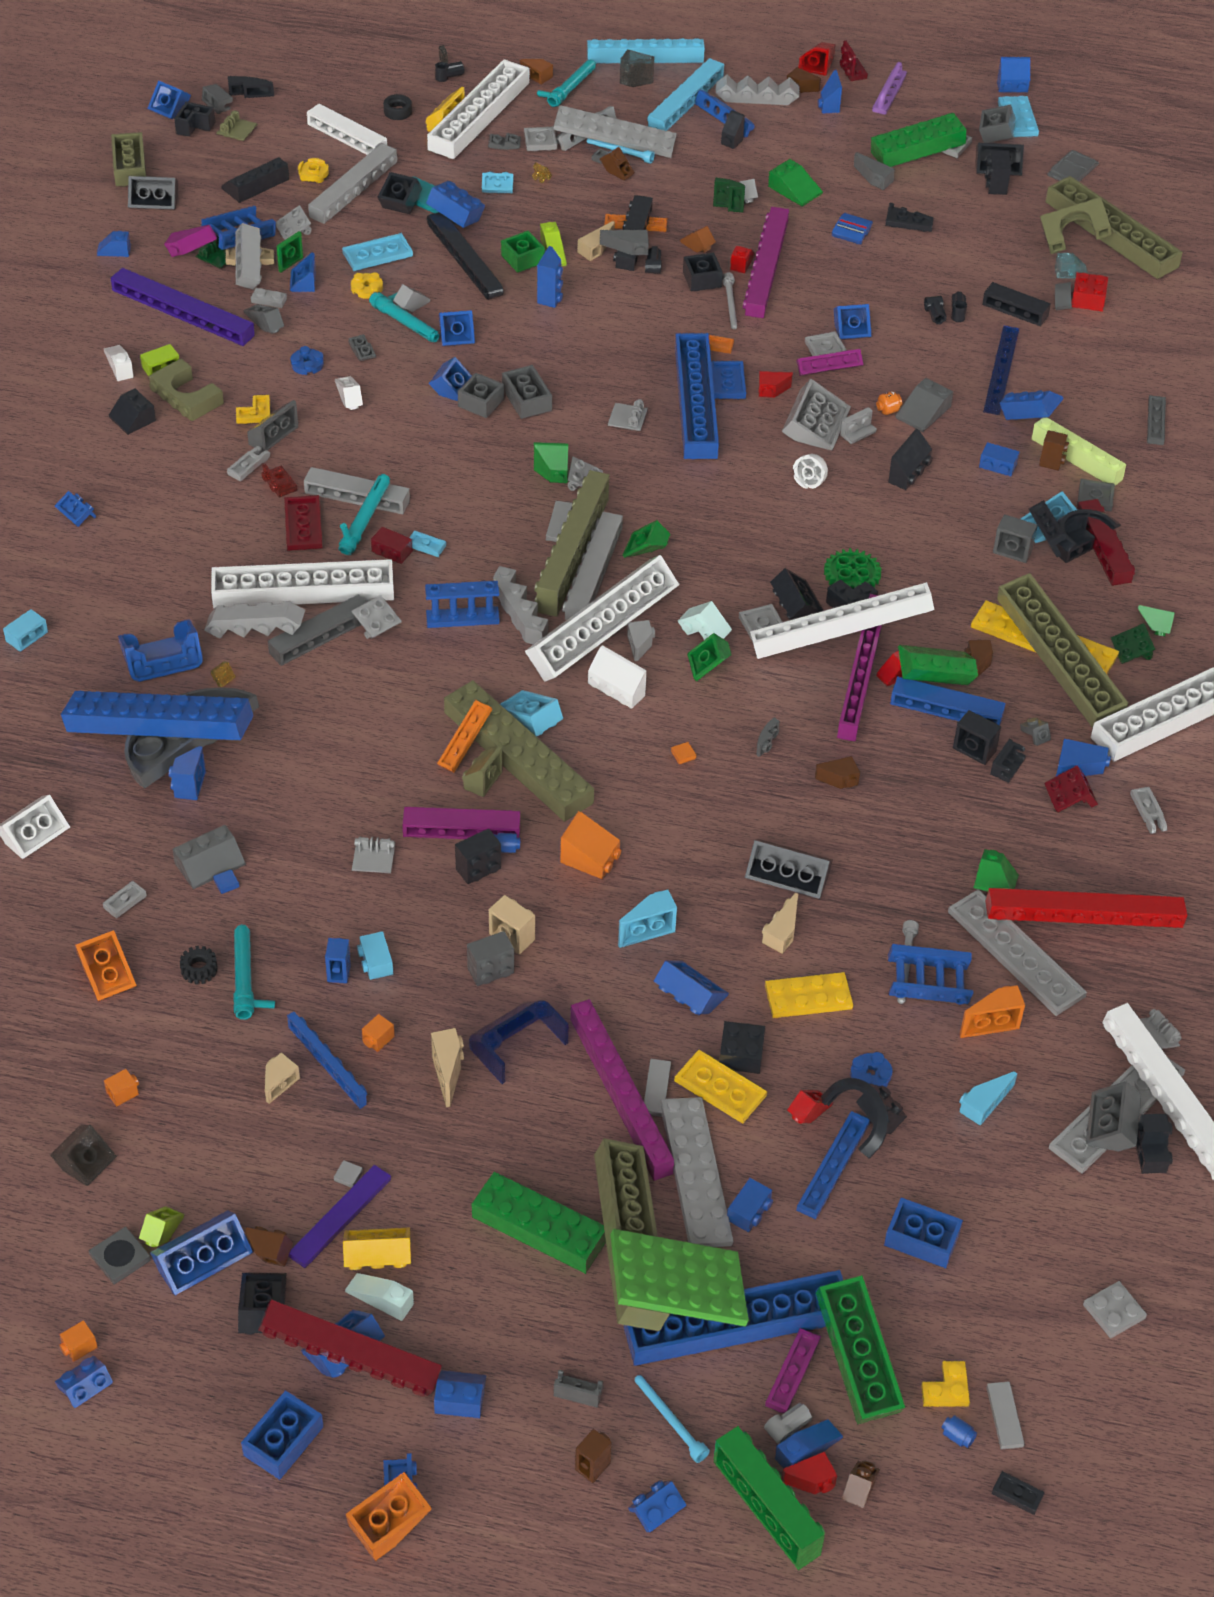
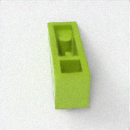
M556 222L540 224V240L545 247V252L549 246L553 247L561 259V266H567Z

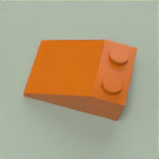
M114 930L75 945L82 967L98 1001L137 986Z
M1018 985L998 988L965 1010L960 1038L1019 1029L1025 1003Z
M403 1472L345 1515L350 1528L376 1561L393 1549L430 1512L431 1507L405 1472Z

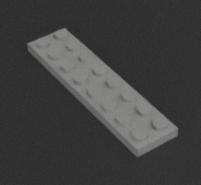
M559 105L553 130L631 149L653 151L656 155L669 158L672 156L677 134Z
M979 889L949 907L948 913L1055 1016L1086 997L1087 992L1011 920L988 919L985 903L986 896Z
M1169 1059L1172 1065L1177 1070V1072L1182 1077L1185 1073V1070L1178 1064L1173 1062L1171 1059ZM1132 1065L1112 1085L1127 1081L1141 1093L1140 1118L1141 1114H1144L1158 1100L1152 1095L1150 1088L1140 1078L1139 1073ZM1090 1106L1049 1145L1051 1151L1081 1174L1107 1150L1091 1147L1086 1144Z
M702 1097L661 1099L662 1117L669 1151L674 1159V1175L688 1242L710 1247L732 1246L733 1237Z

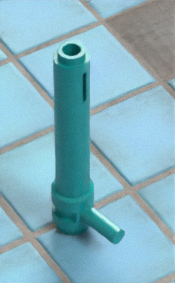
M587 60L552 92L538 90L537 96L546 97L548 104L552 107L559 106L567 98V95L596 68L595 61Z
M374 292L370 296L369 302L371 306L383 314H388L430 342H436L439 339L440 335L437 330L393 303L397 293L386 297L380 292Z
M381 474L377 477L350 528L348 529L345 523L340 525L343 538L339 542L338 549L344 555L350 556L355 552L356 545L360 543L361 535L390 484V477L386 474Z
M238 925L234 930L235 992L233 994V1011L237 1018L245 1020L252 1016L254 1008L274 1009L275 1000H254L251 984L250 929L246 925Z

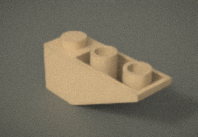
M612 221L579 238L578 253L589 261L601 256L606 246L599 243L600 230H614L615 222Z
M797 893L791 899L788 898L785 901L781 911H777L770 924L767 923L762 930V943L781 954L793 942L798 900Z

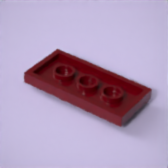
M319 495L284 497L287 551L323 549Z

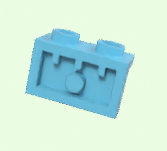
M508 172L482 173V192L513 193V174Z

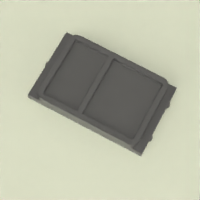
M1071 150L1051 168L1048 176L1059 181L1071 176L1080 182L1099 165V162Z

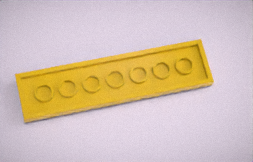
M985 600L973 619L971 628L1036 652L1004 608ZM1078 636L1108 675L1119 655V651Z

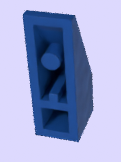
M827 1419L794 1433L777 1445L775 1460L784 1469L824 1452L841 1440L843 1435Z

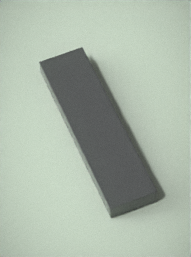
M1149 395L1147 443L1164 445L1166 397Z

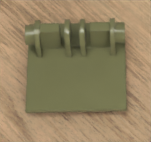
M235 110L221 123L220 129L216 133L244 141L257 126V123L240 119L239 112Z

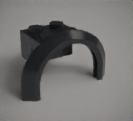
M1079 509L1063 515L1057 522L1067 539L1056 544L1061 553L1059 558L1068 563L1093 549L1095 537L1086 530L1088 517L1104 522L1112 530L1121 526V524L1110 515L1097 510Z
M857 1078L841 1079L832 1084L821 1096L822 1103L829 1106L841 1093L855 1089L863 1093L856 1103L873 1123V1128L869 1137L858 1149L866 1157L871 1158L883 1144L886 1134H892L907 1116L902 1111L903 1107L893 1100L890 1096L891 1092L885 1086L869 1084Z

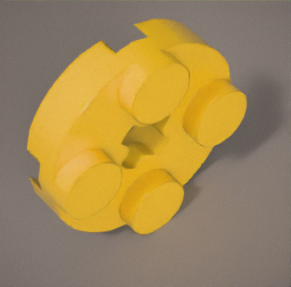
M310 158L305 163L304 161L300 162L298 165L300 180L322 183L329 174L328 164L326 165L325 161L319 158Z
M375 272L356 273L351 281V291L353 294L354 292L358 294L360 298L368 299L374 292L381 293L383 291V281L379 274Z

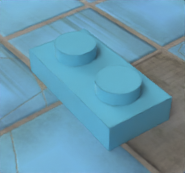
M414 531L409 537L412 539V549L439 557L446 547V541L418 531Z

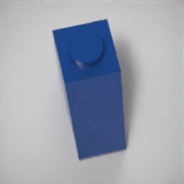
M1064 739L1056 776L1077 765L1085 776L1103 774L1105 767H1109L1110 764L1109 748Z

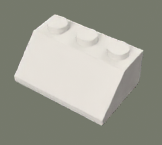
M602 645L588 670V684L620 701L623 705L633 708L645 697L646 670Z
M45 795L0 824V836L10 849L20 858L24 859L69 829L70 826L52 797Z

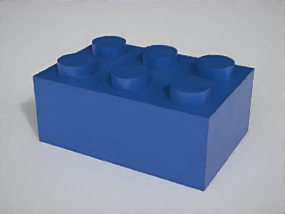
M451 181L432 187L426 204L463 228L478 222L485 207L478 198L472 197L466 190L458 188Z
M901 1197L888 1227L884 1246L947 1268L960 1235L963 1220Z
M285 1390L241 1442L243 1456L280 1480L323 1429L322 1414Z

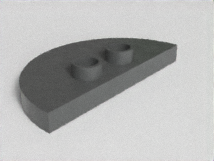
M206 688L181 694L187 696L248 698L252 712L260 707L255 694L235 688ZM128 735L124 749L125 758L134 780L143 788H146L169 772V768L173 766L175 758L198 746L204 747L205 745L213 744L218 739Z

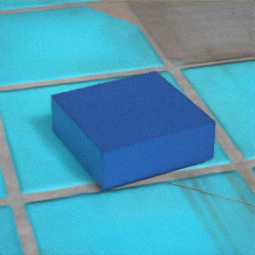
M232 870L213 876V880L221 894L239 888V882Z

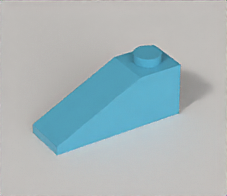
M1013 1071L977 1085L969 1093L965 1092L959 1101L961 1103L960 1113L981 1126L1014 1087L1018 1073Z

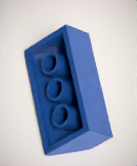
M228 1210L150 1252L159 1273L174 1295L181 1293L253 1253L236 1214Z

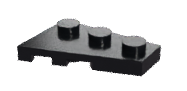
M889 202L885 226L932 232L934 217L919 212L912 213L907 211L905 207L900 209L895 207L894 203Z

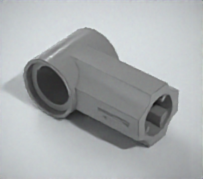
M799 1402L781 1416L777 1414L766 1422L764 1429L779 1445L793 1435L794 1432L812 1420L809 1409Z

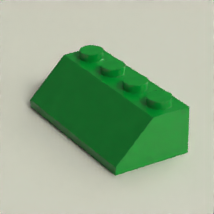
M908 645L898 646L903 679L968 686L978 676L976 659L964 651Z

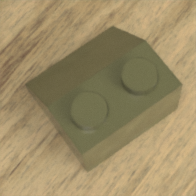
M501 746L482 751L478 758L476 757L473 760L472 766L469 770H465L462 776L465 790L481 797L486 795L502 773Z

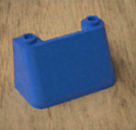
M190 619L175 624L173 628L175 637L139 645L137 637L131 633L118 636L128 671L133 680L144 681L195 669L202 664L203 657L198 633Z

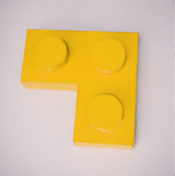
M253 395V407H236L237 424L260 423L270 415V396Z
M943 1361V1382H922L923 1407H969L970 1400L965 1361Z

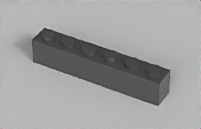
M358 594L304 621L293 635L284 632L268 640L269 654L282 666L360 626L361 623L351 611L365 604L366 601Z

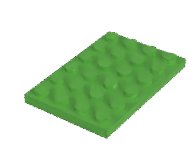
M612 1230L610 1236L618 1304L739 1326L747 1325L749 1319L737 1251L624 1230Z

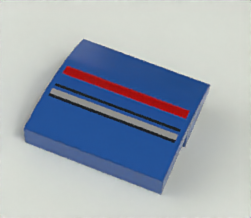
M843 213L832 231V236L861 245L865 235H868L873 221Z

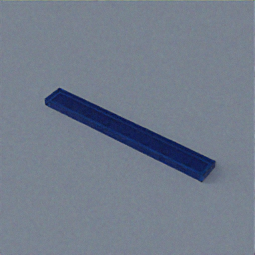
M1003 326L985 401L984 413L1000 415V402L1004 398L1019 328Z

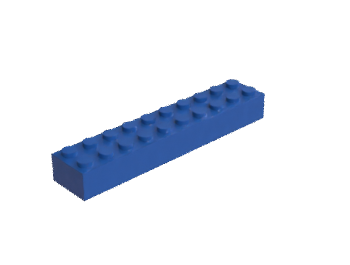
M676 333L675 356L684 459H718L719 440L709 334Z
M75 691L62 711L61 717L67 732L241 740L253 718V712L248 698Z
M837 1270L744 1289L749 1319L746 1326L671 1313L660 1331L623 1325L633 1364L637 1366L798 1333L800 1328L808 1331L826 1327L815 1293L821 1286L843 1281L841 1271Z

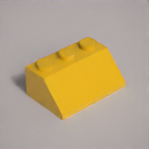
M464 87L450 94L427 116V131L431 132L465 98Z
M410 1227L344 1230V1267H349L350 1270L362 1269V1266L381 1269L384 1268V1265L403 1268L407 1266L406 1264H411Z

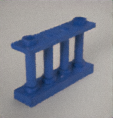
M256 206L204 218L201 226L210 225L214 233L219 237V248L222 250L236 246V230L238 228H235V226H239L242 223L254 222L255 224H251V226L260 228L261 239L273 237L276 232V221L273 219L261 221L256 217Z
M498 581L425 584L426 600H431L432 610H426L427 628L499 624L498 606L493 607V596H499ZM475 597H486V607H475ZM457 598H468V608H457ZM439 599H450V609H439Z
M892 944L888 953V962L896 963L897 982L893 981L889 990V996L952 1002L960 1005L969 1004L973 990H968L964 987V970L968 969L972 960L971 953ZM904 963L916 965L917 984L905 983ZM924 966L936 967V986L925 985ZM944 968L956 970V988L945 987Z

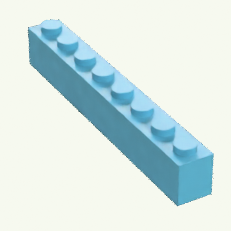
M698 38L664 40L593 39L587 40V60H594L596 64L704 63L705 47L704 40Z
M709 58L648 115V127L667 131L695 104L699 90L708 92L717 81L724 77V64Z

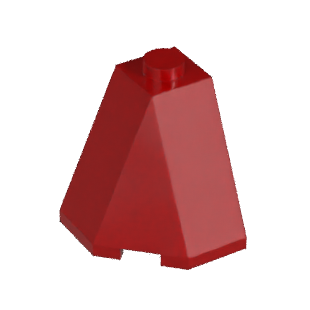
M820 42L800 56L798 68L809 73L827 76L835 56L836 44Z

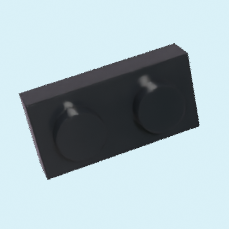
M1001 1471L991 1494L1035 1515L1045 1492Z

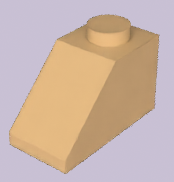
M283 1053L271 1058L266 1064L265 1095L266 1102L269 1104L300 1079L299 1067Z

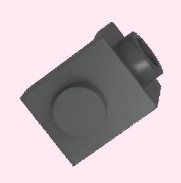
M1034 717L1020 724L1022 732L1032 735L1034 745L1038 746L1051 740L1048 722Z

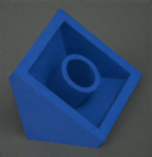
M311 252L291 270V292H315V253Z

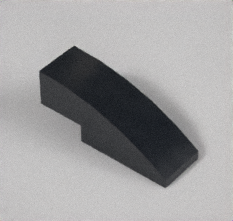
M228 76L230 96L244 95V98L274 97L273 82L247 76Z

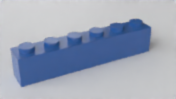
M898 676L890 703L891 705L960 721L967 711L970 710L999 726L1001 725L1006 705L1004 702L903 679Z

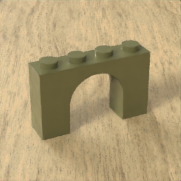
M1101 197L1040 216L1051 254L1066 250L1062 231L1068 223L1075 220L1089 222L1093 227L1097 240L1112 235L1111 226Z
M179 359L149 375L150 389L190 421H194L224 404L222 390L213 383L191 393H183L176 390L193 379L192 368L183 359Z

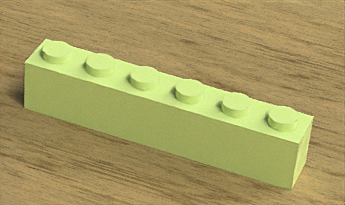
M1047 417L1040 419L1034 424L1032 440L1043 446L1048 430L1067 434L1069 447L1067 452H1064V455H1067V461L1103 482L1113 483L1116 486L1123 480L1126 469L1124 462Z

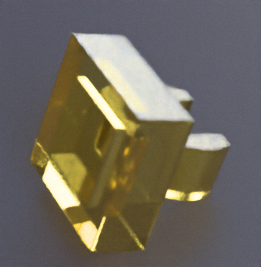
M535 162L532 167L535 171L532 178L536 180L540 176L538 179L540 183H543L545 179L550 180L552 174L549 169Z
M223 661L212 669L210 673L218 687L225 686L236 677L227 661Z

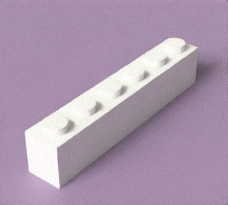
M321 104L307 111L308 125L366 155L381 143L387 145L386 137Z

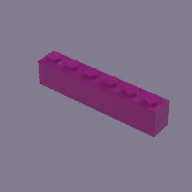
M404 807L403 837L467 839L489 828L495 835H498V833H515L517 838H520V811Z

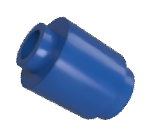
M498 833V835H495L501 843V852L516 853V849H520L521 838H517V834Z
M956 1415L952 1418L948 1416L941 1427L944 1430L943 1435L961 1447L969 1448L977 1436V1432L973 1430L974 1427Z

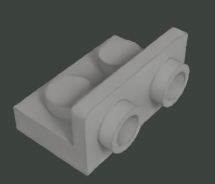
M868 407L843 419L840 435L850 444H853L875 433L877 428L871 424L873 411Z

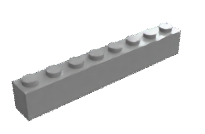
M381 143L308 204L309 218L325 224L397 163V149Z
M602 512L601 517L597 518L596 530H592L591 541H588L586 547L587 552L583 553L582 565L578 566L577 577L573 578V588L569 589L568 600L564 601L562 611L565 612V620H568L595 600L623 528L622 515Z

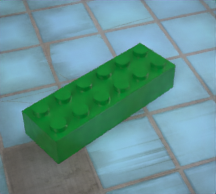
M949 113L871 137V153L878 162L893 167L950 148L965 145L967 129L954 113Z
M496 1172L492 1173L472 1202V1218L585 1274L606 1243L603 1224Z
M863 1276L819 1287L815 1294L857 1425L900 1413L905 1408L904 1401Z
M737 1426L718 1438L715 1442L714 1464L799 1571L821 1556L825 1537L823 1527L819 1522H815L811 1518L805 1504H800L795 1498L793 1489L789 1485L784 1484L778 1470L768 1464L765 1454L760 1449L757 1450L752 1444L750 1435L746 1431L743 1432Z

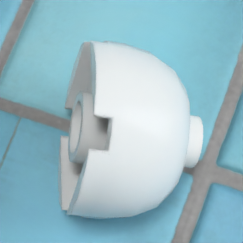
M816 454L803 455L793 465L794 479L800 486L806 489L808 487L812 489L818 487L825 481L828 475L826 462Z

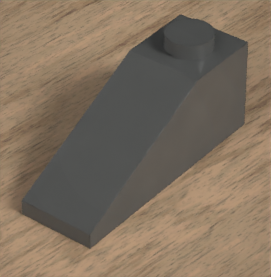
M858 152L855 153L853 166L871 185L885 190L894 181V168Z
M600 230L599 243L600 245L630 255H648V230Z
M256 304L243 310L244 314L265 332H270V334L280 331V328L284 327L279 309L276 307Z

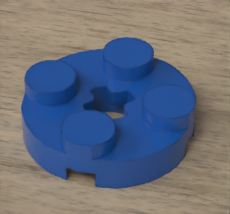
M302 346L300 350L294 352L290 357L292 369L298 374L307 375V372L312 371L315 374L324 366L323 353L310 349L308 346Z
M880 1052L865 1053L853 1059L850 1076L851 1078L864 1080L869 1084L887 1087L892 1077V1066ZM868 1070H874V1071H875V1075H872L871 1073H867V1071H868Z

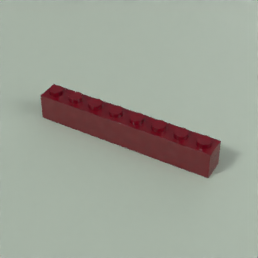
M271 1300L267 1305L258 1329L267 1338L275 1339L277 1337L284 1340V1343L288 1346L303 1347L309 1354L315 1356L321 1354L326 1356L327 1360L332 1363L340 1364L341 1362L349 1365L348 1368L353 1371H365L370 1373V1377L374 1379H386L391 1381L393 1386L412 1389L414 1394L422 1397L425 1395L429 1396L433 1392L442 1365L274 1300Z

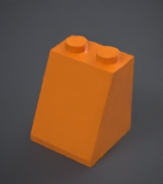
M578 811L561 837L560 863L603 879L606 873H610L614 860H618L621 855L620 840L588 816Z

